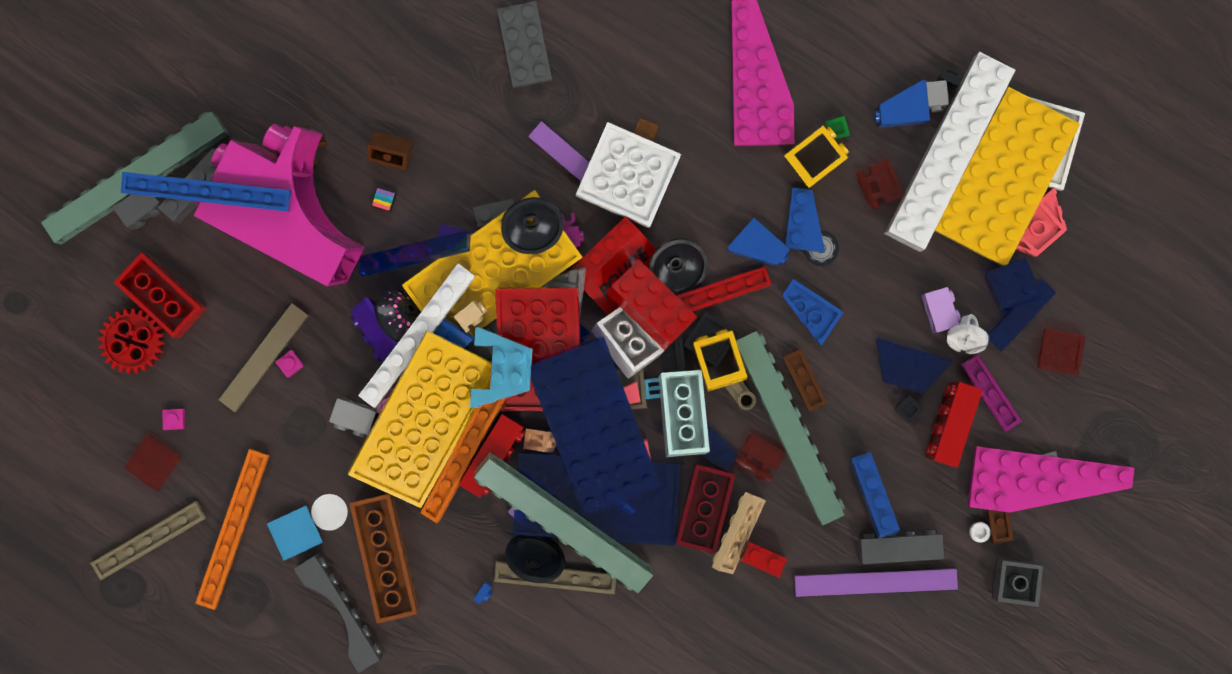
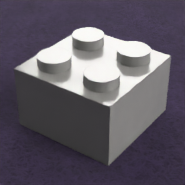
M337 398L329 422L334 423V428L343 431L351 429L354 430V435L367 437L379 414L375 408L346 398Z

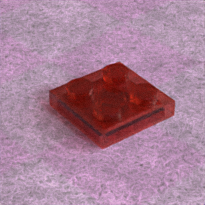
M1044 329L1037 368L1079 375L1086 336Z
M148 434L129 459L124 469L156 491H159L182 457Z

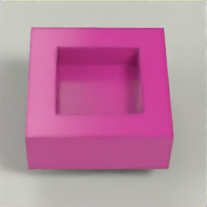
M290 350L276 361V364L287 378H290L305 366L293 350Z
M185 409L162 410L163 430L185 429Z

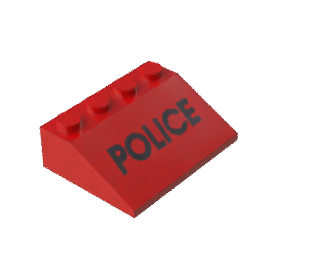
M625 216L571 270L586 268L584 292L609 315L620 307L606 294L610 287L638 260L648 268L649 261L656 248Z

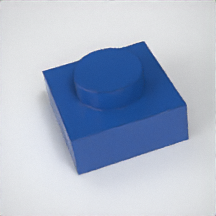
M486 580L473 600L478 604H481L483 600L487 602L493 593L490 590L493 584Z

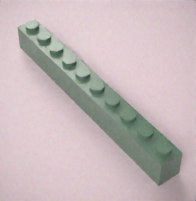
M212 111L201 114L198 117L199 120L193 124L188 123L181 128L182 131L176 135H169L164 139L165 142L159 146H152L147 150L148 153L142 157H135L131 160L130 165L117 169L110 178L100 180L93 189L83 191L78 199L66 202L58 212L49 213L41 223L53 242L62 245L114 211L113 207L131 195L121 193L122 172L166 177L229 136L230 134L218 116Z
M755 331L736 340L743 364L819 523L823 526L844 516L842 511L845 509L844 504L834 494V491H836L835 485L832 480L828 481L825 475L828 471L823 461L819 462L816 456L819 452L815 444H810L808 439L810 433L806 425L802 426L799 418H801V414L798 408L793 407L790 402L793 399L789 389H784L781 383L784 381L783 376L773 366L775 360L771 352L767 353L764 347L766 341L762 333L758 334Z
M489 452L475 469L474 478L482 487L487 486L496 497L504 498L513 509L521 510L530 521L538 522L547 533L555 534L560 542L572 546L577 554L589 558L594 566L606 570L611 578L620 580L628 590L633 589L639 593L652 578V566L493 453Z

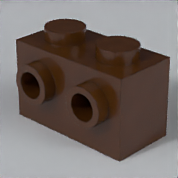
M375 131L368 143L367 161L406 171L413 155L414 141Z

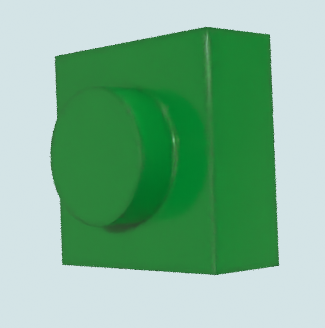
M845 116L825 121L826 127L830 126L837 135L834 138L835 140L850 136Z

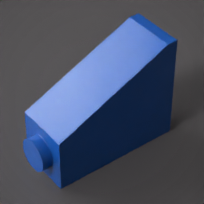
M926 80L918 82L880 104L876 111H874V121L878 123V128L926 124L930 120Z
M755 218L751 220L726 249L729 253L774 267L778 263L783 265L790 257L787 254L790 249Z

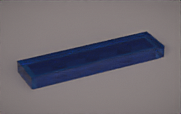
M1039 279L988 334V340L999 351H1003L1056 292L1044 280Z

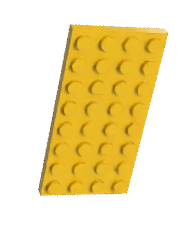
M1008 87L935 231L1003 267H1007L1080 124Z
M534 190L523 199L531 197H541L536 192V190ZM503 212L402 284V286L422 312L457 264L463 266L476 277L445 318L461 327L454 316L475 299L477 302L481 301L488 311L482 315L483 320L476 326L470 324L472 329L468 332L474 335L476 327L484 328L497 318L496 288L542 287L583 257L564 230L558 242L542 253L523 254L513 250L506 244L501 233V221L505 213Z
M426 330L348 470V475L421 508L476 409L470 408L471 389H487L491 381L492 362Z

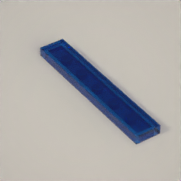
M466 230L360 256L359 274L364 277L469 252L471 233Z

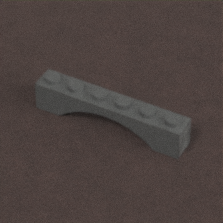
M317 554L294 568L305 587L314 589L324 595L341 613L348 632V657L357 672L360 673L382 658V649L377 642L374 643L370 637L372 634L366 625L363 626L359 620L361 618L359 612L349 604L350 598L344 590L341 591L338 586V578L334 573L331 574L327 568L329 565L326 559Z

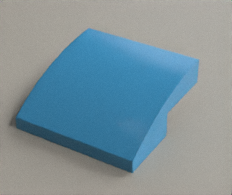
M307 506L267 523L283 561L323 543Z

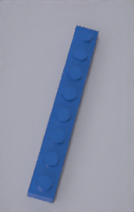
M122 172L121 193L290 212L291 190Z

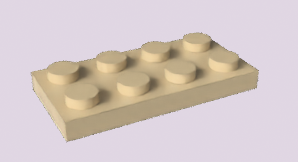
M747 492L741 496L737 512L730 519L729 530L722 537L720 550L713 557L712 568L730 574L734 573L766 500Z

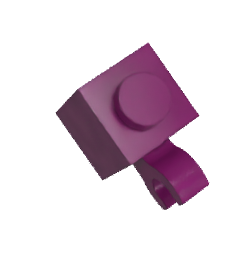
M571 213L572 218L569 222H566L563 214H561L564 224L563 230L575 247L581 248L580 243H584L583 231H579V226L571 227L575 223L574 213Z

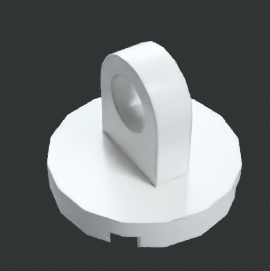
M969 314L961 318L960 325L950 328L947 334V343L958 352L964 350L968 354L984 351L988 345V334L979 327L976 317L973 314Z

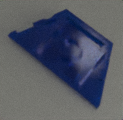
M880 338L876 339L883 382L923 394L952 364V360Z

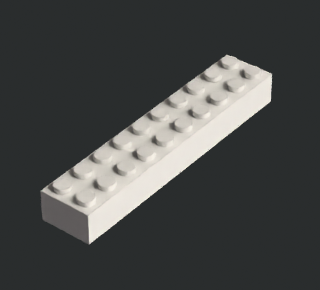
M981 52L973 57L884 234L919 252L925 250L1015 69Z

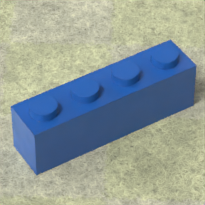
M871 452L851 458L850 465L877 538L881 539L898 533L900 528Z

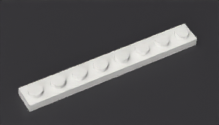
M457 264L358 395L372 407H378L402 375L425 331L428 330L433 333L476 276L460 264Z

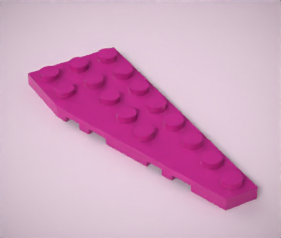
M731 0L734 146L794 145V103L757 0Z
M974 446L967 507L1014 512L1129 489L1133 486L1134 468Z

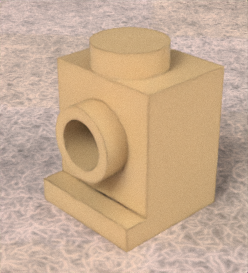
M475 299L457 313L454 318L467 333L472 329L470 324L476 326L483 320L482 315L488 310L481 301L477 302Z

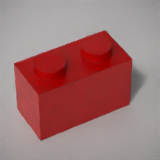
M749 540L740 557L742 562L780 578L787 562L785 556Z

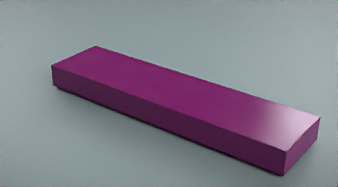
M978 354L960 364L972 385L983 389L981 399L1003 432L1009 431L1022 422Z

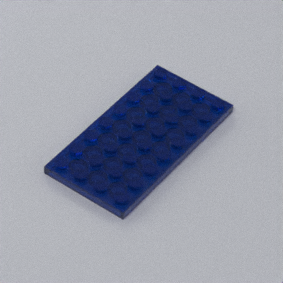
M604 336L531 364L530 379L585 517L660 487Z
M519 452L518 472L616 542L675 546L681 464ZM514 509L513 535L558 538L553 533H547L538 522L530 521L521 510Z

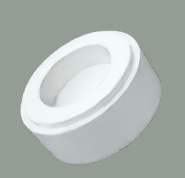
M975 522L969 528V536L976 542H985L990 537V528L983 522Z

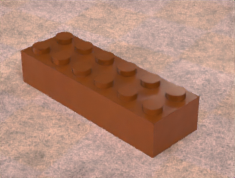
M387 493L349 503L377 624L418 614L420 608L394 496Z

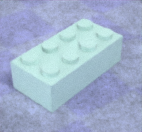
M702 370L661 373L658 379L666 457L707 454L710 452Z

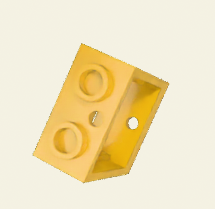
M822 126L785 155L786 159L809 188L848 159L846 154L849 151L843 143L838 145L834 139L837 135L830 126L827 129L825 126ZM823 133L841 157L812 178L795 154Z
M721 330L715 333L716 336L710 338L707 335L696 339L697 342L693 343L708 392L747 380V374L733 331ZM729 339L739 371L710 380L701 347Z

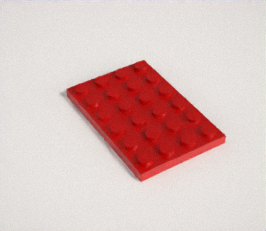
M579 287L496 288L497 334L532 348L530 391L506 398L501 411H582Z

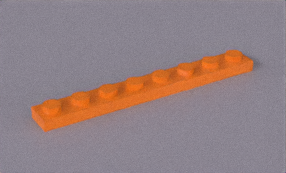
M506 398L475 409L420 512L422 515L435 523L441 521L459 487V483L470 467Z
M249 449L195 604L213 610L217 609L270 457L268 454Z

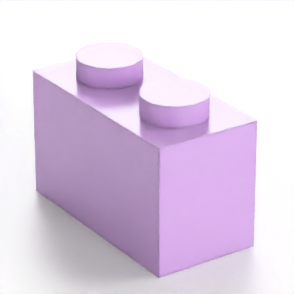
M948 287L921 295L932 333L941 332L960 325L961 317L959 311L955 310L953 302H955L954 294L951 290L949 291Z

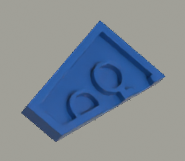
M792 188L785 245L789 249L825 253L813 190Z
M792 279L782 294L785 302L818 344L822 346L844 312L794 279Z

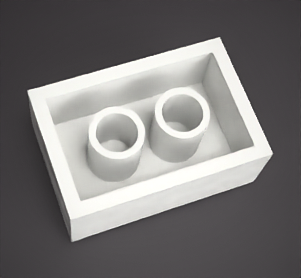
M621 307L596 323L591 330L628 379L664 352Z

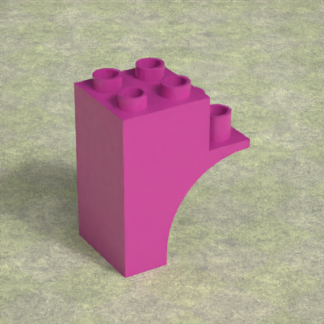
M274 123L264 136L263 146L280 154L279 156L253 143L230 140L228 146L224 143L220 144L211 159V165L217 169L210 182L291 190L290 212L193 201V203L198 205L194 216L327 287L348 283L365 247L345 236L331 223L317 198L313 166L316 150L323 134L312 129L294 126L292 129L288 126L281 127Z

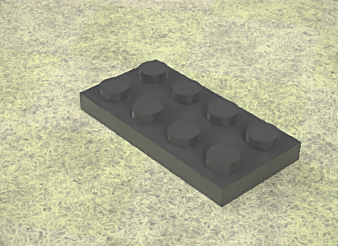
M536 1L497 9L513 88L552 81Z

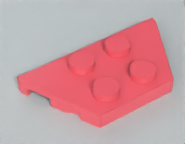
M1052 188L1043 196L1016 250L1037 257L1067 231L1065 221L1062 218V209L1057 201V191L1055 188Z

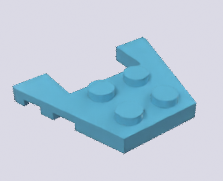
M476 327L474 346L493 347L490 389H471L470 408H479L482 405L491 404L497 400L530 391L532 348L486 329Z

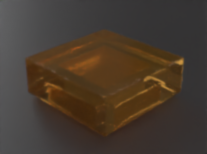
M640 119L634 134L653 142L659 126Z

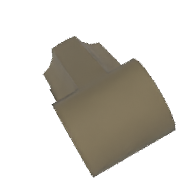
M743 381L725 386L740 409L745 411L754 407L756 398ZM742 396H749L752 403L750 406L745 407L741 404Z

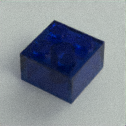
M1026 257L986 273L985 279L1000 313L1035 301L1042 295Z

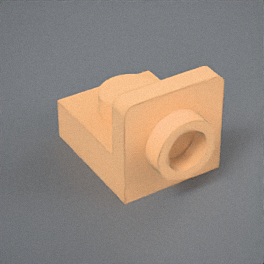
M526 429L523 449L554 452L557 445V433Z

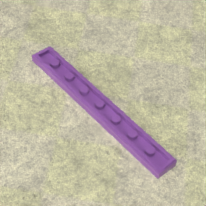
M956 568L794 575L796 597L958 589Z

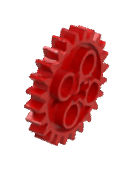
M132 308L130 313L128 309H124L123 314L118 311L116 312L117 318L109 316L111 323H103L106 330H99L104 336L98 338L99 341H103V344L98 346V348L105 350L101 353V356L108 357L105 363H112V369L119 367L118 372L123 373L126 369L127 374H132L133 370L135 374H139L141 369L148 371L147 365L154 367L153 360H160L157 354L164 353L160 346L166 345L165 342L161 341V338L166 335L159 333L163 328L156 326L157 322L151 320L152 318L148 314L145 316L144 310H140L138 313L137 309ZM127 323L129 331L125 334L122 328ZM144 330L148 332L146 340H143L141 337ZM118 334L125 338H132V340L147 344L149 347L144 348L140 345L132 344L131 342L116 338L115 335ZM120 342L122 344V350L118 353L116 351V345ZM137 349H140L142 353L139 359H136L134 355Z

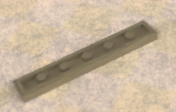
M291 303L220 397L219 401L232 411L237 412L309 315Z
M198 500L194 501L90 564L98 578L103 580L205 520L207 516Z
M496 561L494 582L615 594L616 579L611 578L607 572L564 568L562 574L554 581L532 583L514 574L506 562Z

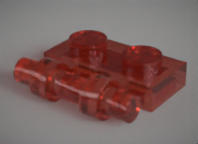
M889 159L869 167L871 175L866 177L864 170L856 173L859 179L858 184L860 187H863L867 196L865 199L867 203H870L873 210L880 207L877 199L881 197L884 203L887 204L905 195ZM875 181L879 190L875 194L870 186V183Z
M750 433L741 448L742 451L747 453V456L744 459L738 455L734 462L740 465V468L744 471L748 470L755 474L759 480L763 479L770 482L773 475L767 473V469L771 467L777 470L786 453L755 434ZM753 457L763 463L761 468L751 463Z

